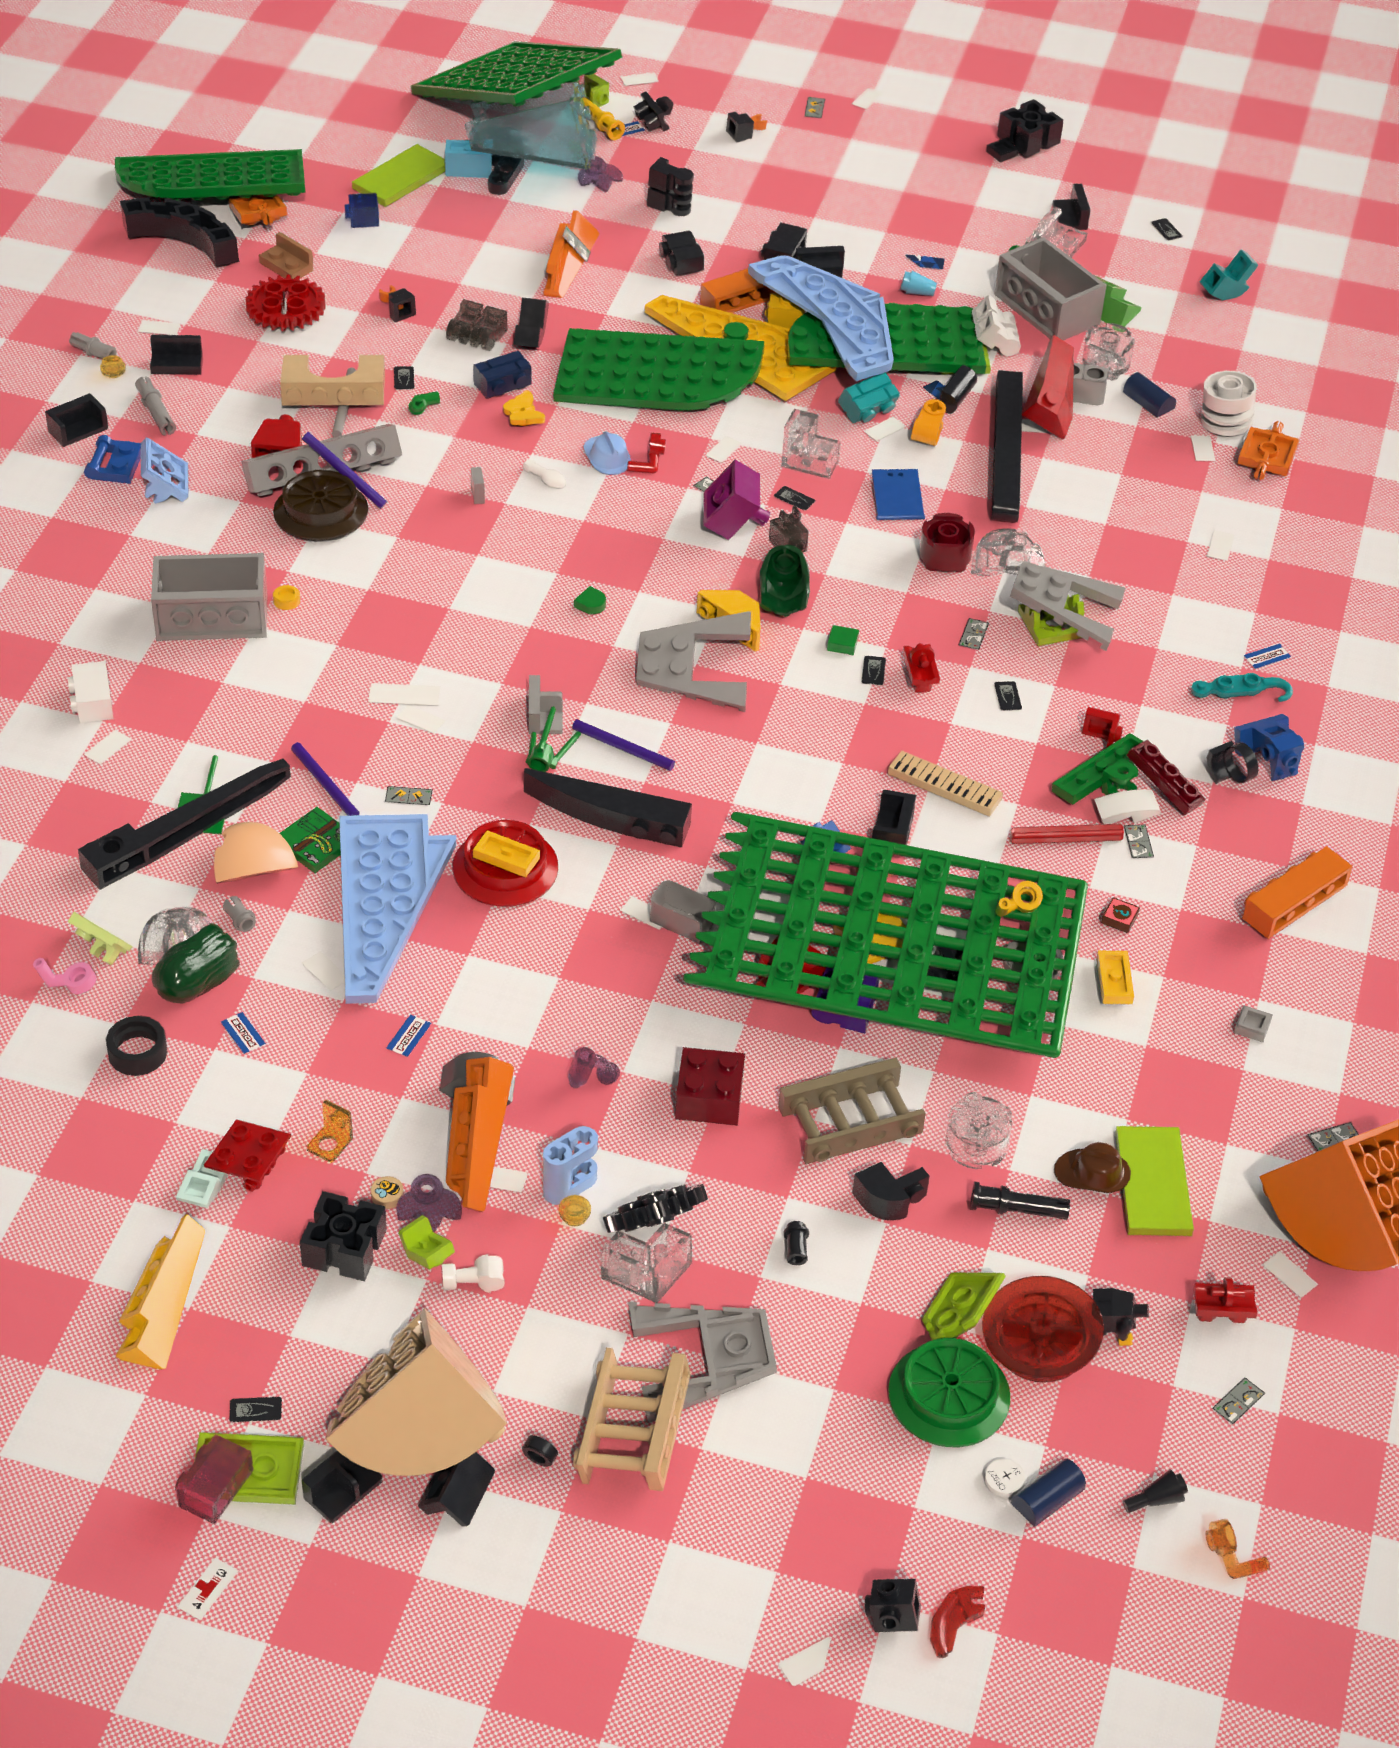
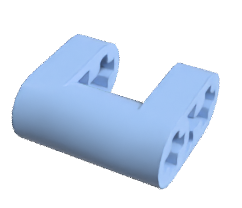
M586 1126L577 1127L544 1148L543 1196L549 1203L555 1205L566 1203L596 1183L597 1164L591 1158L598 1150V1134L595 1130Z

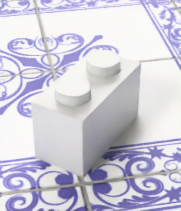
M106 661L72 665L73 676L67 678L70 694L75 693L74 696H70L72 713L78 712L79 724L114 719Z

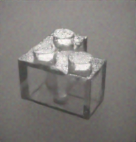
M793 409L784 426L781 467L830 479L839 462L841 441L817 435L818 414Z
M663 1223L647 1242L617 1231L600 1250L601 1279L658 1303L692 1264V1234L666 1223Z

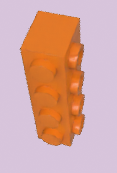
M1328 846L1317 853L1312 852L1303 862L1297 866H1291L1279 878L1271 879L1258 892L1250 893L1244 902L1245 909L1242 919L1269 939L1348 885L1353 865Z

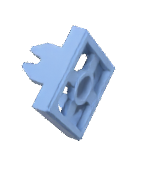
M146 437L141 442L140 475L149 481L146 485L145 497L148 498L155 494L153 502L159 503L167 500L172 495L183 502L188 498V463ZM171 477L178 480V485L171 482Z

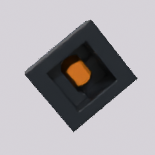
M736 111L728 113L726 131L736 142L752 139L753 130H765L767 120L761 121L762 114H756L750 118L747 113L738 114Z
M392 285L389 286L390 292H384L382 289H379V299L382 302L389 303L390 318L394 322L416 315L415 296L411 292H408L405 288L396 291V288Z

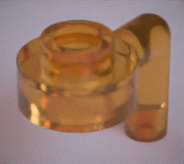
M1226 1518L1210 1522L1209 1530H1206L1205 1533L1207 1545L1211 1551H1215L1218 1556L1222 1557L1230 1578L1238 1579L1270 1570L1267 1557L1239 1563L1236 1556L1237 1541L1231 1523Z

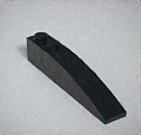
M529 768L524 769V792L564 814L626 836L682 847L691 825L692 803Z

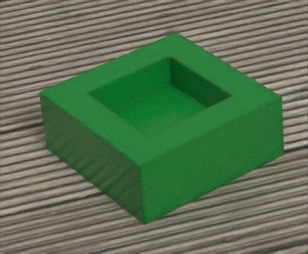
M833 625L827 651L854 655L859 638V629Z

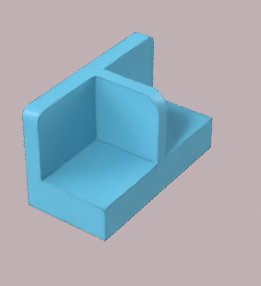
M446 140L445 175L448 177L488 178L492 172L493 141Z

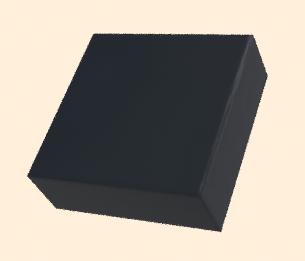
M1005 138L988 144L986 152L1000 163L1018 156L1019 151L1017 147Z

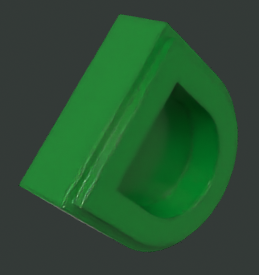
M589 586L574 600V608L587 614H599L606 608V596L603 592Z

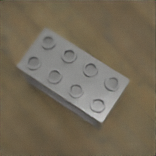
M1042 237L999 256L994 295L1049 339L1052 335H1055L1064 341L1100 325L1107 285L1045 237Z
M264 553L153 557L151 603L156 641L267 638L268 593Z

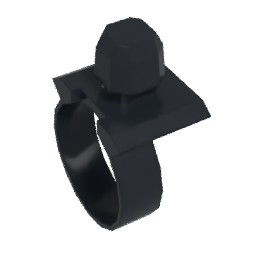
M1232 741L1210 749L1206 756L1207 765L1211 767L1215 784L1231 777L1238 783H1245L1254 779L1259 771L1258 761L1253 750L1243 742L1234 744ZM1235 749L1239 751L1246 762L1247 776L1233 762L1232 752Z

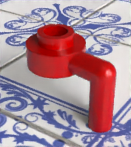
M650 433L648 463L628 461L627 471L656 473L658 471L659 454L664 455L666 439H661V433Z

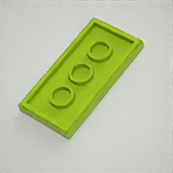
M416 144L352 181V189L386 207L444 173L445 159Z
M1116 1126L1117 1151L1128 1163L1131 1170L1130 1181L1122 1189L1128 1235L1192 1236L1194 1227L1179 1127Z

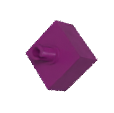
M736 459L704 491L703 526L728 540L749 519L760 526H764L770 518V512L760 507V473Z

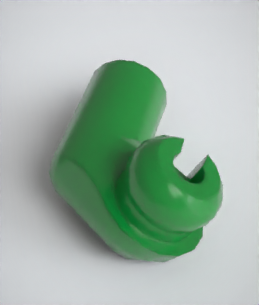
M438 391L415 395L409 403L410 412L414 415H420L427 406L440 404Z

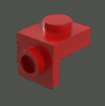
M1088 707L1082 734L1108 740L1107 747H1109L1122 737L1123 727L1119 726L1121 714Z

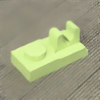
M73 912L68 920V923L77 927L75 934L91 942L93 937L96 939L90 949V953L99 958L101 953L106 950V955L102 961L109 965L115 962L120 952L125 954L127 950L130 952L133 947L76 912Z

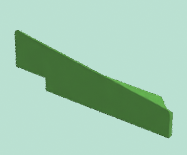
M1096 276L1107 285L1101 320L1116 331H1120L1140 313L1142 307L1124 300L1127 289Z

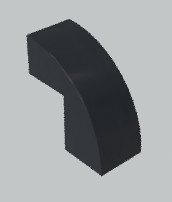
M522 297L519 325L515 327L514 345L541 346L549 308L547 300Z

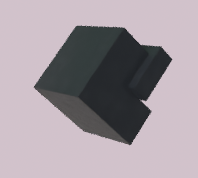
M844 246L796 248L795 259L842 278L845 256Z

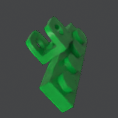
M1131 733L1127 734L1053 782L1052 792L1073 805L1101 786L1102 793L1105 795L1119 792L1117 791L1118 789H1125L1127 791L1137 790V786L1130 780L1138 776V768L1127 757V753L1130 749L1144 741Z

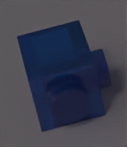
M377 193L348 194L349 204H344L345 219H350L351 228L379 226Z

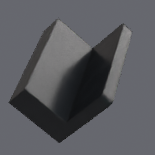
M1082 183L1073 184L1071 199L1053 200L1052 205L1060 230H1088L1091 209Z
M151 335V374L201 375L203 352L200 335Z
M475 1452L460 1463L435 1472L418 1507L427 1515L445 1511L462 1527L468 1526L495 1474V1469Z

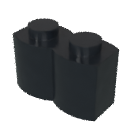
M690 230L662 235L659 251L662 257L665 256L669 270L672 269L675 275L704 270L703 251L700 245L696 243L695 237Z

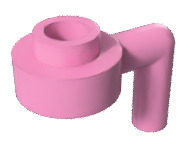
M38 958L33 962L34 968L48 987L66 986L71 993L82 994L90 990L96 982V974L91 966L85 962L75 963L68 967L64 974L57 975L53 974L43 958Z

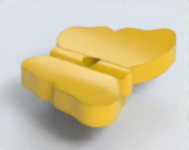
M529 390L516 396L515 399H510L503 405V412L510 416L511 425L527 426L529 424L545 423V415L535 410L533 395Z

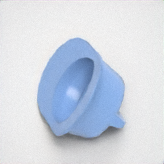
M605 431L600 436L590 438L584 444V451L597 471L607 475H618L627 470L628 461H631V458L627 451L626 442L619 435Z

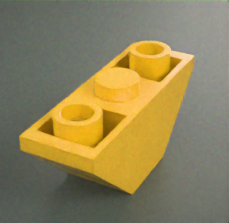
M700 590L697 592V613L705 619L751 611L750 640L738 641L755 652L759 650L761 627L758 602L740 590Z

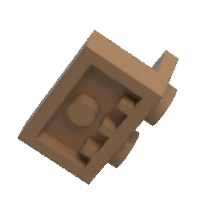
M281 232L276 234V246L259 255L260 264L283 278H286L288 274H290L292 279L298 275L302 278L314 271L312 251Z

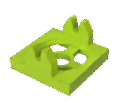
M1079 594L1072 595L1071 597L1068 595L1064 608L1084 616V603L1079 601ZM1019 604L1018 613L1037 646L1082 638L1077 635L1078 630L1072 626L1064 631L1062 630L1063 625L1049 626L1046 621L1053 620L1054 616L1041 609L1044 616L1043 620H1041L1040 613L1024 604Z

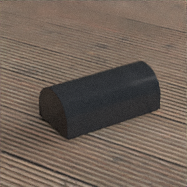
M965 365L958 369L941 392L939 400L946 405L945 413L952 414L957 410L977 383L976 373Z

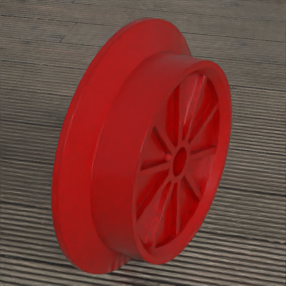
M496 820L476 828L459 847L453 859V875L461 890L479 902L493 906H517L538 899L552 887L558 875V859L551 845L532 826L515 820ZM487 830L540 850V859L526 878L473 858V849Z

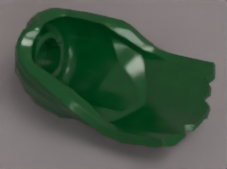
M778 545L768 552L760 569L759 605L766 611L786 617L791 613L806 609L810 593V572L807 560L799 548L792 545Z
M210 923L192 937L175 944L163 955L152 972V983L157 989V993L168 1002L183 1004L222 984L240 965L237 959L236 941L228 933H224L218 925Z

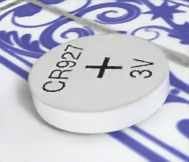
M998 1459L987 1467L985 1483L994 1494L1001 1497H1011L1023 1489L1025 1473L1018 1463L1009 1459Z

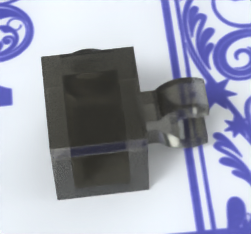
M796 506L792 507V513L787 514L784 510H781L778 518L770 520L769 541L774 547L778 545H792L799 548L803 553L807 551L809 531L800 521L802 514Z

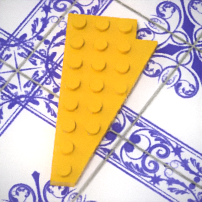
M661 295L645 304L646 314L681 336L724 338V327L732 322L745 324L749 329L747 340L765 341L761 370L754 382L784 401L789 400L836 371L837 367L789 365L787 351L789 328Z

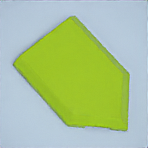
M951 1272L922 1318L931 1340L956 1338L976 1327L1006 1277L1005 1274Z

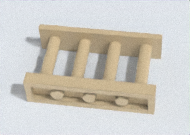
M606 1348L603 1361H599L597 1364V1385L581 1447L576 1448L573 1458L574 1469H578L582 1484H589L593 1467L639 1471L646 1477L649 1490L663 1491L691 1375L686 1354L672 1353L669 1366H665L664 1369L618 1366L613 1348ZM616 1379L662 1383L664 1386L662 1395H658L657 1398L612 1394ZM608 1408L655 1412L657 1416L655 1425L651 1424L649 1428L604 1424ZM601 1438L646 1441L650 1445L648 1454H644L643 1457L597 1453Z

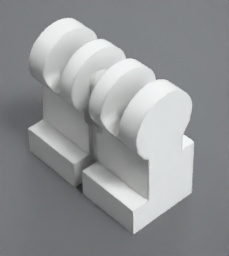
M987 295L972 310L977 339L991 349L995 346L998 347L1005 356H1013L1021 348L1015 316L1010 312L999 310L996 300Z

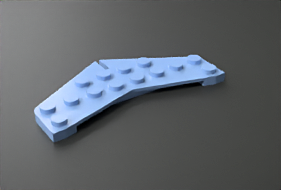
M777 256L749 264L748 273L758 283L765 285L822 321L845 368L855 381L886 373L892 369L893 353L884 298L880 297L879 293L790 256Z

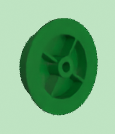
M957 1338L935 1339L910 1351L895 1366L888 1388L892 1411L904 1428L925 1442L943 1447H966L988 1439L1003 1425L1009 1412L1011 1399L1007 1379L993 1359L977 1345Z

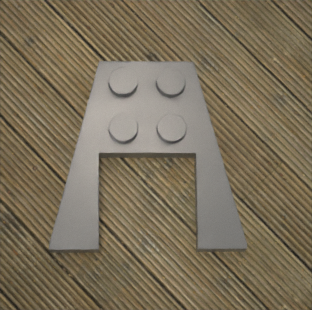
M1022 561L1010 597L1038 613L1041 612V609L1054 616L1053 621L1062 626L1064 622L1078 630V636L1085 640H1088L1089 637L1102 643L1100 648L1107 651L1114 628L1067 610L1064 606L1069 590L1119 609L1126 588Z
M751 611L640 632L636 676L637 685L667 693L673 691L685 694L686 698L694 700L701 698L712 701L714 705L722 707L729 705L739 708V711L746 712L747 682L692 680L695 639L750 640Z
M628 1302L634 1337L700 1327L709 1376L689 1379L683 1409L777 1373L765 1309L722 1307L723 1311L704 1310V1306L691 1305V1309L670 1308V1304L655 1303V1307L637 1306V1302ZM663 1384L642 1386L643 1397L657 1398L658 1395H662ZM646 1411L647 1423L655 1421L657 1418L656 1413Z

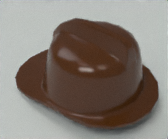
M1101 1142L1092 1143L1084 1149H1074L1066 1152L1059 1157L1054 1168L1057 1180L1063 1185L1102 1193L1120 1191L1126 1187L1131 1177L1130 1167L1120 1156L1119 1152L1113 1146Z

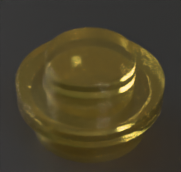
M110 355L102 360L100 371L104 376L117 378L126 371V366L119 356Z
M579 1195L565 1197L559 1204V1215L567 1225L580 1226L591 1215L590 1202Z

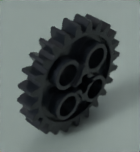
M686 1184L668 1190H657L656 1192L653 1191L638 1196L636 1201L617 1207L618 1211L604 1216L603 1221L607 1233L623 1229L625 1232H629L644 1226L652 1227L655 1224L659 1225L674 1220L676 1215L693 1210V1206L708 1200L704 1184L686 1187Z

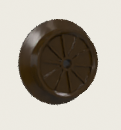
M313 470L296 475L285 484L282 494L274 504L273 514L277 525L292 536L307 540H330L345 536L359 528L367 518L368 503L349 477L330 470Z

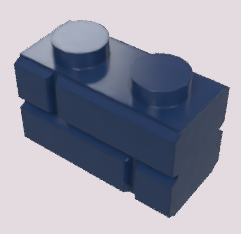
M519 350L474 364V385L479 391L481 390L486 399L524 388L532 384L531 364L524 359Z

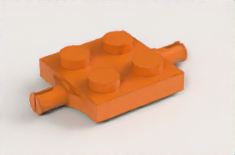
M253 195L250 198H241L240 196L228 198L229 207L241 224L254 225L258 221H263L265 225H268V223L271 225L273 221L279 220L283 216H288L287 207L278 195L273 197Z
M1275 421L1272 430H1263L1255 427H1250L1237 464L1256 468L1254 473L1255 479H1258L1260 474L1259 480H1263L1266 471L1276 475H1288L1300 439L1281 433L1284 428L1282 422L1278 426L1279 421Z

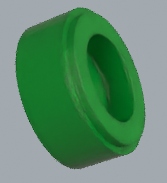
M740 322L729 323L724 327V338L747 340L749 329Z

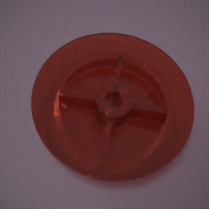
M1031 1276L1015 1280L996 1292L983 1314L982 1331L985 1343L992 1355L1012 1373L1029 1381L1055 1382L1069 1377L1092 1361L1103 1341L1104 1323L1102 1314L1095 1301L1077 1285L1051 1276Z

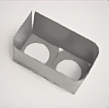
M1074 363L1073 402L1097 406L1102 405L1106 393L1108 368Z
M670 880L663 881L651 897L650 922L700 944L701 940L695 937L696 932H700V923H702L701 932L709 931L714 924L702 918V912L715 911L716 903L707 896Z

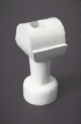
M487 1254L478 1257L475 1260L474 1267L456 1270V1266L453 1263L442 1264L444 1290H455L457 1283H478L479 1287L488 1293L500 1290L505 1284L503 1260L498 1256H488Z

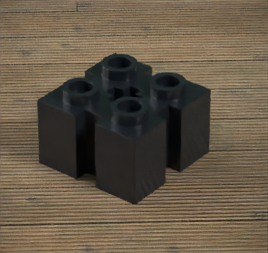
M1032 99L1020 104V109L1018 110L1012 107L1000 112L997 136L1008 140L1019 149L1022 155L1028 157L1040 152V148L1048 149L1061 142L1064 120L1052 111L1049 113L1045 112L1046 107L1037 100Z
M323 1191L314 1209L315 1223H308L300 1241L302 1266L327 1272L330 1266L339 1268L340 1276L365 1282L374 1261L373 1249H379L387 1231L385 1206L360 1200L357 1207L348 1204V1197Z

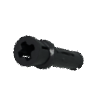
M974 1181L970 1210L983 1208L996 1210L997 1214L1012 1211L1067 1220L1070 1211V1199L1010 1191V1188H1007V1186L1001 1185L1000 1188L988 1187Z

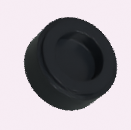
M528 1436L522 1446L524 1455L540 1466H551L558 1455L557 1449L550 1442L538 1436Z

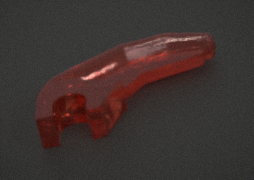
M965 1586L953 1590L946 1595L931 1619L930 1642L938 1658H946L948 1653H952L957 1629L965 1623L968 1624L984 1616L985 1604H974L971 1601L972 1599L983 1600L984 1586Z

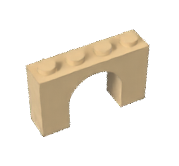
M283 355L280 381L282 405H384V355H359L358 369L350 375L337 378L321 377L311 373L309 370V355Z

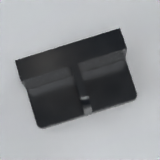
M336 1451L301 1480L303 1499L326 1520L334 1523L383 1481L382 1475L379 1472L354 1463L339 1451Z

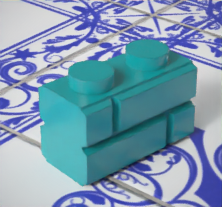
M882 373L844 389L838 399V403L847 412V416L852 423H857L861 420L866 423L872 420L879 412L887 414L896 407L895 403L900 396V392L891 383L892 381L887 373Z

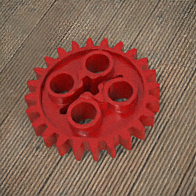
M288 274L286 278L277 275L275 280L268 277V282L260 280L259 286L252 285L253 290H248V296L245 297L246 311L249 313V318L254 319L255 324L262 322V328L270 325L271 330L280 327L282 332H284L286 327L294 331L295 326L304 329L305 323L313 325L312 320L319 321V315H324V309H326L325 293L322 292V287H317L316 282L309 283V278L300 280L299 275L294 279ZM288 291L287 312L286 314H283V310L285 309V292Z

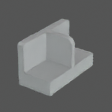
M529 675V734L532 732H536V734L543 733L552 706L556 708L549 734H562V692L540 691V675Z

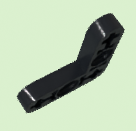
M493 144L492 166H495V168L488 177V191L491 194L503 195L509 191L524 167V153L521 150Z

